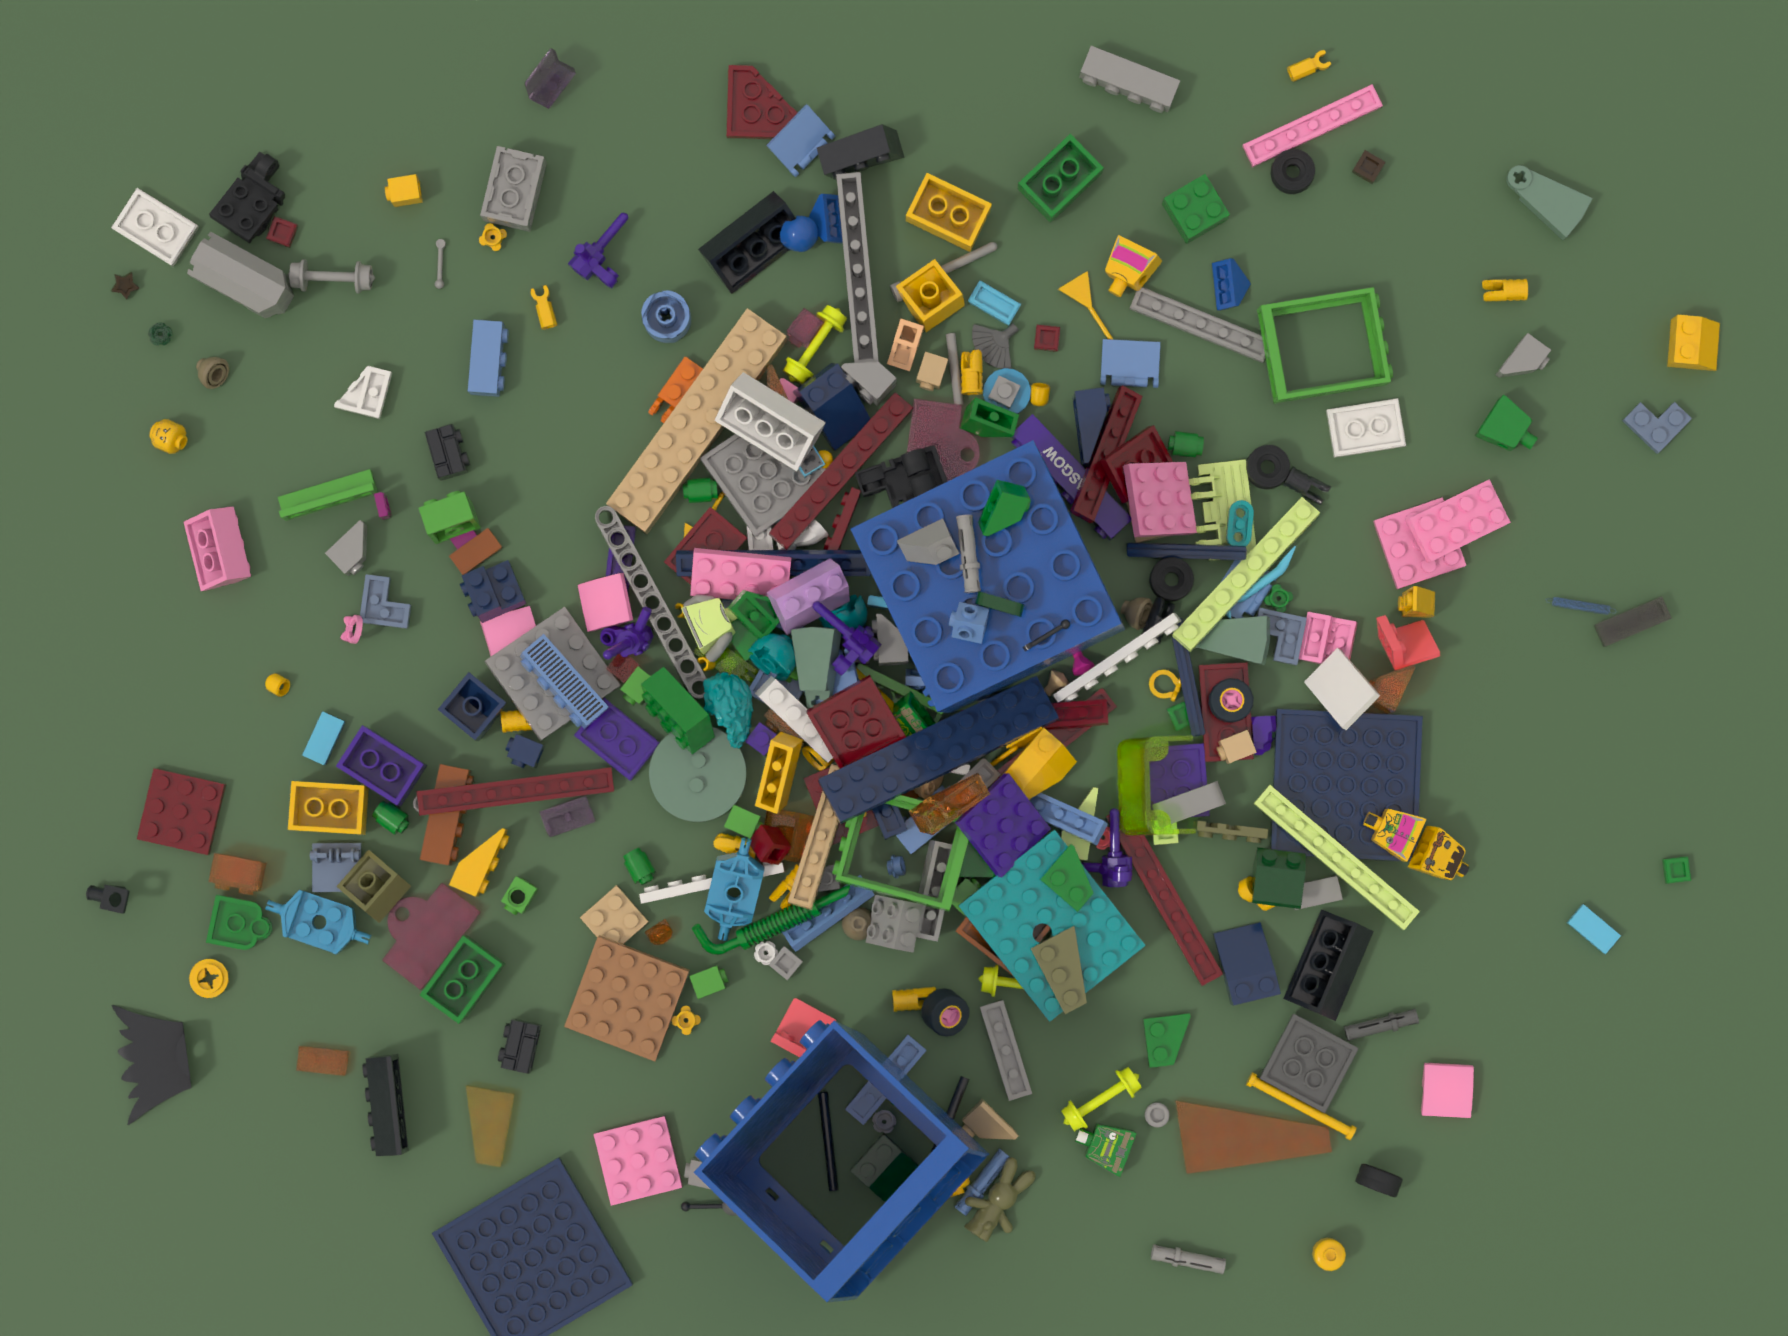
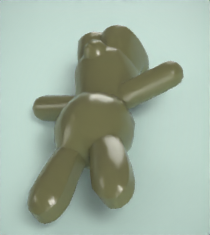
M1009 1157L1005 1161L999 1181L989 1191L988 1200L976 1197H967L965 1199L967 1206L979 1209L974 1217L964 1225V1228L985 1242H988L998 1222L1005 1233L1012 1232L1013 1227L1004 1210L1011 1208L1015 1204L1018 1194L1027 1189L1036 1177L1033 1171L1027 1170L1011 1185L1018 1165L1017 1160L1013 1157Z

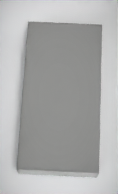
M1338 876L1304 883L1301 909L1343 900Z

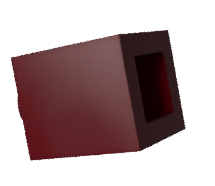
M761 824L751 837L750 846L761 862L779 865L791 849L790 844L777 827Z

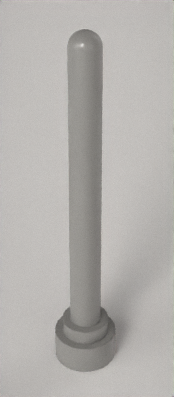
M990 242L941 267L948 274L994 252L997 249V244ZM899 281L890 285L892 294L897 302L903 301L896 289V286L900 283Z

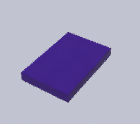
M603 698L608 709L587 728L584 729L581 726L574 736L631 781L654 753L660 742L607 699Z

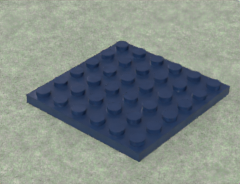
M1276 709L1273 788L1357 859L1401 861L1371 840L1375 830L1363 825V822L1368 812L1381 817L1385 809H1392L1419 817L1423 716L1363 713L1345 730L1328 711ZM1271 820L1270 849L1306 853V856L1316 857L1276 822ZM1417 839V842H1416V844H1415V846H1414V848H1413V850H1412V853H1411V855H1410L1408 861H1411V858H1412V856H1413V854H1414V852H1415V850H1416V847H1417V845H1418V839Z
M560 1157L432 1232L433 1237L491 1336H548L633 1285Z

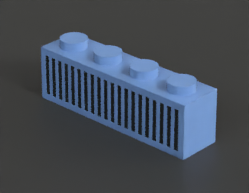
M544 634L521 653L520 657L522 660L520 662L528 672L533 671L538 676L537 682L545 691L549 689L553 693L555 703L561 709L565 707L571 714L569 718L577 727L587 728L608 709L607 704Z

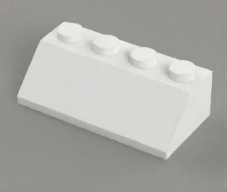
M744 372L730 386L714 420L795 471H798L825 425L824 421Z

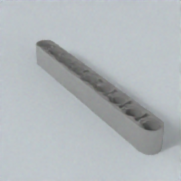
M609 506L600 507L595 513V521L642 609L647 607L645 601L648 597L653 596L659 600L658 608L652 610L648 620L688 693L695 699L704 698L705 692L701 695L695 694L692 691V685L697 681L703 682L707 679L617 513ZM602 512L611 513L613 516L612 522L609 524L601 523L599 521L600 514ZM614 533H620L624 536L625 541L619 546L614 545L610 540L611 536ZM627 554H632L636 558V563L631 567H627L623 564L622 558ZM639 575L645 576L648 580L647 586L644 588L636 587L634 585L635 577ZM660 618L669 619L671 622L670 629L666 631L660 630L657 626L658 620ZM672 639L680 640L683 645L682 650L679 652L671 651L669 649V642ZM690 660L694 664V670L691 673L682 672L680 664L683 661Z

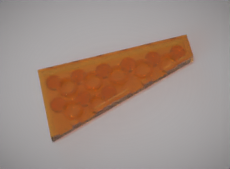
M1175 1100L1187 1174L1332 1152L1328 1127Z

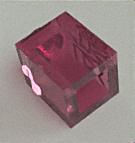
M803 308L787 329V335L790 336L788 340L798 348L802 345L807 349L823 325V321Z

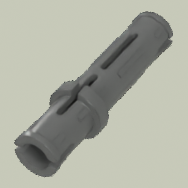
M1414 1008L1396 1014L1390 1012L1388 1016L1344 1026L1347 1041L1389 1030L1395 1032L1398 1031V1028L1419 1024V1019Z

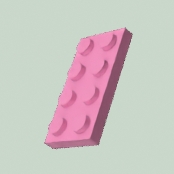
M1490 479L1406 520L1427 563L1511 523Z
M694 548L690 596L700 594L734 600L742 590L768 597V591L789 581L791 557Z

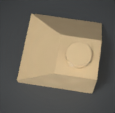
M983 1099L962 1119L965 1123L962 1128L971 1137L977 1135L979 1138L1016 1140L1019 1136Z

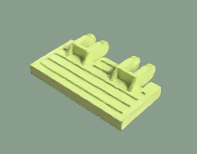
M1246 460L1201 464L1197 466L1198 476H1209L1189 479V485L1192 486L1210 483L1211 491L1194 492L1190 495L1192 500L1212 498L1210 502H1202L1204 524H1215L1196 526L1198 534L1216 531L1217 537L1214 540H1199L1195 542L1196 544L1228 545L1226 530L1230 506L1239 500H1244L1251 504ZM1237 509L1236 515L1242 518L1244 517V511ZM1254 523L1251 541L1246 546L1247 554L1256 546ZM1235 533L1234 539L1238 542L1241 541V534ZM1208 559V561H1214V560H1220V559Z

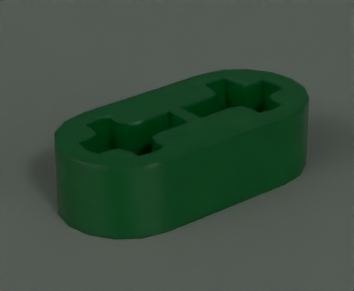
M979 591L975 600L977 605L1022 617L1025 606L1015 601Z

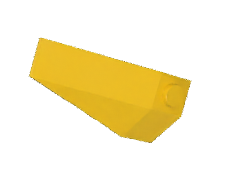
M1043 728L1004 773H1009L1026 797L1031 799L1061 781L1077 761L1058 739Z

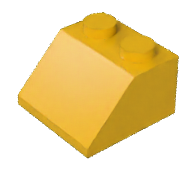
M935 259L896 286L912 316L920 325L924 326L925 332H928L965 306L963 294Z
M1676 315L1672 318L1667 367L1716 371L1720 323L1699 316Z

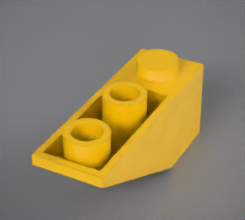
M1418 586L1411 587L1404 591L1402 596H1399L1398 611H1402V617H1433L1435 611V592Z
M502 828L460 861L449 885L475 897H479L480 893L484 894L490 882L486 880L489 872H494L500 859L497 858L500 848L504 850L510 837L506 835L508 830Z

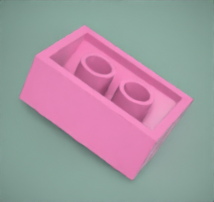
M234 507L209 509L184 521L201 591L237 583L251 577L250 565L246 558L244 541L241 538Z

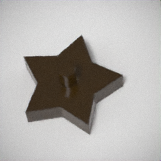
M132 272L125 276L114 274L116 283L111 292L121 293L127 300L131 291L140 289L133 282Z

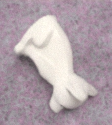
M814 520L788 550H795L799 546L813 545L824 537H828L829 534L821 524ZM777 542L778 550H786Z

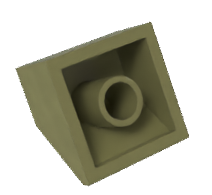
M368 850L336 887L380 923L409 890L411 885Z

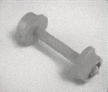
M302 259L301 262L291 263L290 272L287 274L290 286L292 288H300L302 292L307 290L308 280L355 282V291L360 294L363 290H371L373 280L375 279L372 266L364 265L361 261L356 262L355 272L308 271L307 260Z

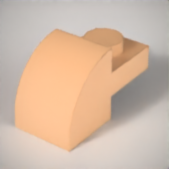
M900 319L887 364L907 371L911 370L924 330L923 325Z

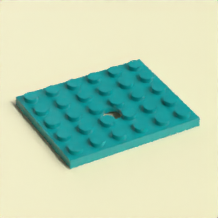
M1055 830L1051 831L1014 861V866L1002 878L998 876L993 877L958 905L1049 1022L1063 1011L1030 949L1039 944L1033 937L1035 926L1042 923L1047 924L1052 930V936L1074 925L1085 993L1146 946L1084 866L1083 869L1093 890V895L1078 912L1040 880L1068 847Z

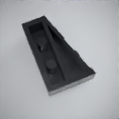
M883 124L817 147L824 175L834 180H837L836 174L860 172L869 167L905 158L897 130Z

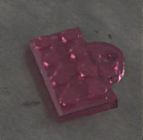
M914 399L907 452L935 445L947 481L973 470L978 463L980 451L976 439L967 431L959 429L962 405ZM967 448L974 452V458L969 462L962 460L960 456L961 451Z
M444 883L439 885L428 901L418 897L404 898L398 901L389 912L388 929L396 943L382 961L422 990L481 912ZM400 907H405L409 910V918L406 921H400L396 916L397 910Z

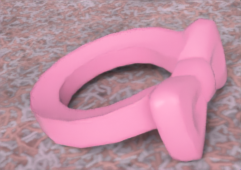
M345 616L344 623L346 628L340 638L346 642L356 644L362 632V616ZM356 623V630L353 636V626Z

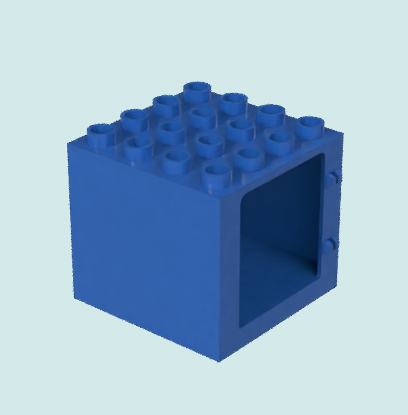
M1034 440L851 528L853 536L926 687L923 694L924 696L930 695L932 700H929L928 704L930 707L935 706L937 712L953 713L1126 630ZM996 480L1025 486L1031 502L1028 511L1024 512L1021 521L990 536H984L978 521ZM973 515L977 562L980 563V569H978L980 592L1025 605L1022 617L989 608L987 627L982 644L953 638V627L949 626L951 612H957L959 602L980 606L975 604L978 592L965 593L964 576L963 571L960 570L962 561L956 519L957 516ZM943 518L959 554L937 565L907 561L897 540ZM1067 619L1070 621L1068 629L1058 631L1026 652L1022 648L1060 625L1062 620Z
M819 1020L800 1040V1043L807 1049L796 1062L794 1060L790 1062L787 1058H784L768 1073L765 1081L772 1088L762 1099L757 1098L755 1100L750 1095L732 1112L730 1118L737 1126L728 1136L723 1135L720 1137L715 1133L700 1146L695 1156L702 1164L693 1173L826 1302L857 1299L986 1159L989 1153L863 1033L835 1020L830 1025ZM845 1065H852L937 1147L848 1244L844 1246L761 1166L759 1160L764 1151ZM769 1187L779 1196L777 1200L770 1193L766 1192ZM823 1240L834 1249L831 1253L820 1244Z

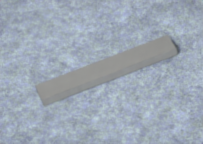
M1142 287L1139 291H1136L1129 308L1130 310L1258 362H1264L1265 352L1261 335Z

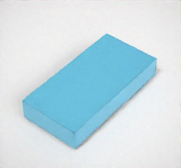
M982 281L978 282L968 299V303L1008 326L1021 306L1017 301Z
M322 711L302 756L326 766L345 721Z
M1584 904L1567 921V924L1603 954H1606L1621 937L1620 934Z

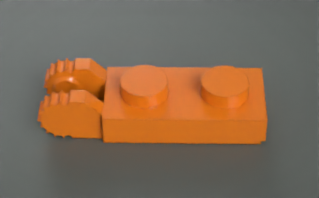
M684 357L658 394V398L648 413L652 416L656 414L665 401L671 405L662 415L661 422L665 423L703 368L687 357Z

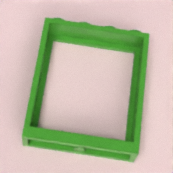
M1374 287L1261 305L1257 309L1274 404L1386 386L1391 382L1390 378H1393V370L1391 364L1387 362L1386 355L1389 353L1388 343L1386 340L1383 341L1384 321L1382 317H1379L1380 299L1379 295L1375 294ZM1361 303L1375 377L1287 391L1274 317Z
M902 795L885 803L955 822L964 813ZM865 813L846 821L845 827L849 828L847 837L842 836L839 847V851L843 852L841 861H835L832 872L833 875H836L835 880L837 882L950 912L969 841L958 826L939 896L935 898L848 874Z

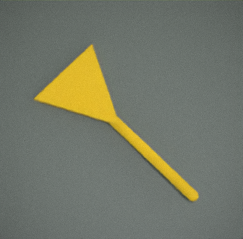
M1088 271L1058 289L1086 306L1107 339L1114 340L1092 307Z

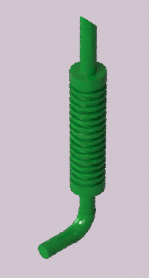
M850 885L817 900L815 899L812 910L792 904V906L784 908V911L781 909L779 912L771 914V917L768 915L766 918L758 920V923L753 922V924H749V927L745 926L736 930L737 937L725 943H712L700 924H695L692 927V931L702 945V948L708 953L721 955L739 946L747 950L752 945L755 946L756 943L760 944L765 939L768 940L769 937L772 938L774 935L777 936L778 933L781 934L782 931L785 932L787 929L790 930L791 927H796L795 924L798 926L800 923H804V920L807 922L809 919H813V917L822 915L820 908L846 897Z

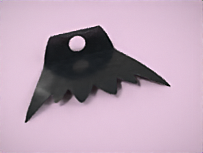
M112 1005L116 1015L130 1028L120 1030L119 1032L128 1040L133 1041V1043L118 1050V1053L123 1058L134 1062L124 1072L121 1079L126 1082L139 1083L128 1096L129 1099L139 1097L128 1119L127 1125H130L156 1105L192 1088L183 1022L147 1017Z

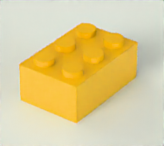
M926 173L906 214V222L971 252L991 211L992 204Z
M291 781L288 830L366 835L369 787L364 785Z

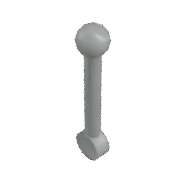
M438 239L436 241L438 248V270L435 287L441 289L444 286L442 281L443 249L446 247V243L443 239Z

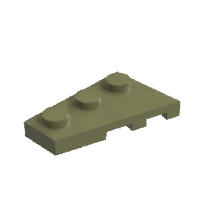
M1205 821L1193 822V831L1198 832V837L1212 838L1213 834H1222V839L1237 841V836L1247 837L1246 842L1261 843V839H1267L1268 829L1230 826L1221 823H1206Z
M1073 925L1030 948L1064 1014L1087 1003L1075 927Z

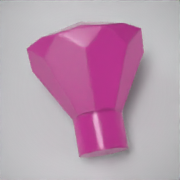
M1082 651L1073 655L1074 664L1072 671L1075 676L1083 675L1095 667L1092 661L1083 656Z

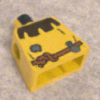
M1426 826L1408 867L1446 880L1454 879L1455 874L1463 877L1469 870V865L1462 861L1465 855V848L1440 827Z

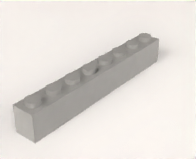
M861 173L836 174L854 363L879 362Z

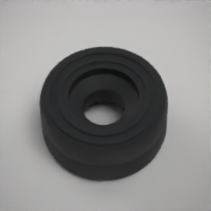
M1288 149L1281 152L1275 158L1271 167L1272 182L1278 190L1286 194H1298L1305 191L1315 176V165L1312 158L1306 152L1299 149ZM1294 165L1298 167L1299 176L1296 178L1289 177L1286 173L1288 166Z
M1263 445L1256 448L1246 461L1248 479L1254 486L1260 489L1269 490L1280 486L1290 472V461L1287 454L1281 448L1274 445ZM1271 461L1274 464V471L1271 474L1264 473L1261 470L1262 462Z
M1168 557L1160 560L1153 567L1149 583L1157 597L1163 598L1164 601L1173 602L1184 598L1190 592L1194 583V575L1191 567L1184 560ZM1175 573L1178 576L1177 585H1167L1165 582L1166 574Z
M1365 1163L1361 1164L1355 1182L1391 1197H1397L1403 1181L1397 1175Z

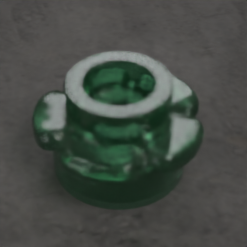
M156 323L149 329L150 341L156 346L167 345L171 341L172 329L166 326L165 323Z

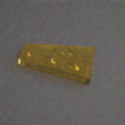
M467 1085L466 1091L476 1163L501 1167L515 1094Z

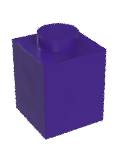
M759 722L745 742L766 757L770 742L776 734Z

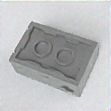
M497 146L480 214L483 221L528 232L531 231L547 165L544 156H534L531 153L509 148L506 150L505 147Z

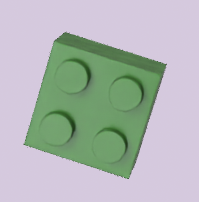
M454 491L447 494V498L439 501L431 499L424 502V506L419 507L427 535L435 544L470 531L481 529L473 503L465 492Z

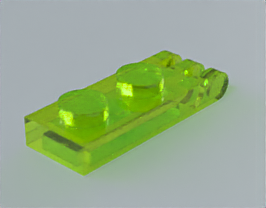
M697 645L693 653L699 657H705L706 654L703 655ZM728 647L715 661L716 665L714 668L720 673L734 674L741 679H746L750 683L754 679L746 674L748 670L754 675H757L759 672Z

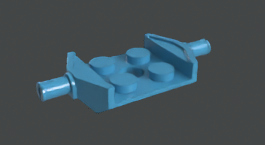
M741 838L738 852L717 856L704 912L711 919L720 923L717 938L722 940L724 933L723 941L728 940L729 930L732 926H744L751 923L765 867L749 856L748 852L752 841L747 838L746 845V838ZM736 887L740 890L741 894L738 897H731L727 893L728 889Z
M299 890L286 904L282 905L271 900L267 902L271 906H266L265 910L278 913L281 916L283 937L318 947L333 954H339L351 940H357L367 945L370 940L365 938L371 939V934L358 931L356 928V916L352 907ZM318 915H322L326 919V926L323 929H318L314 926V918Z

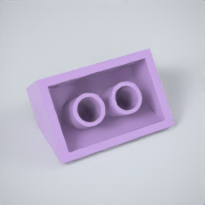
M831 559L818 564L767 592L786 635L790 634L792 629H799L821 617L812 607L814 602L819 601L832 611L850 601L849 586L840 565Z

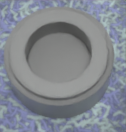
M1154 1102L1147 1106L1144 1116L1149 1125L1162 1127L1169 1120V1110L1162 1103Z

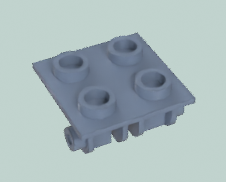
M312 843V851H310V860H312V892H342L336 886L361 859V843Z

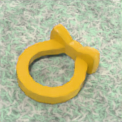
M1158 670L1153 673L1149 680V688L1152 694L1157 698H1170L1172 702H1175L1181 689L1180 678L1178 679L1169 670ZM1159 675L1169 676L1175 684L1174 691L1164 694L1156 691L1154 688L1156 677Z

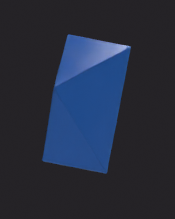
M820 194L809 218L813 219L816 223L818 236L824 242L843 243L838 195Z
M1232 258L1212 263L1217 310L1221 311L1239 306L1251 285L1250 281Z

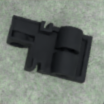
M259 151L248 166L244 165L241 169L242 180L240 178L235 180L209 213L210 218L249 244L255 236H260L268 227L272 214L278 211V204L282 206L285 199V193L268 182L280 167L278 160L269 154L264 155Z
M935 445L924 449H916L898 458L890 459V467H886L885 462H881V464L855 472L863 497L875 495L886 489L892 508L900 505L899 502L901 501L905 503L948 482Z

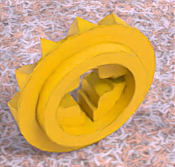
M215 959L201 960L194 965L190 972L189 981L191 988L201 997H217L225 991L229 983L228 971L223 963ZM207 971L211 975H219L213 980V985H210L209 982L200 983V980L207 976Z

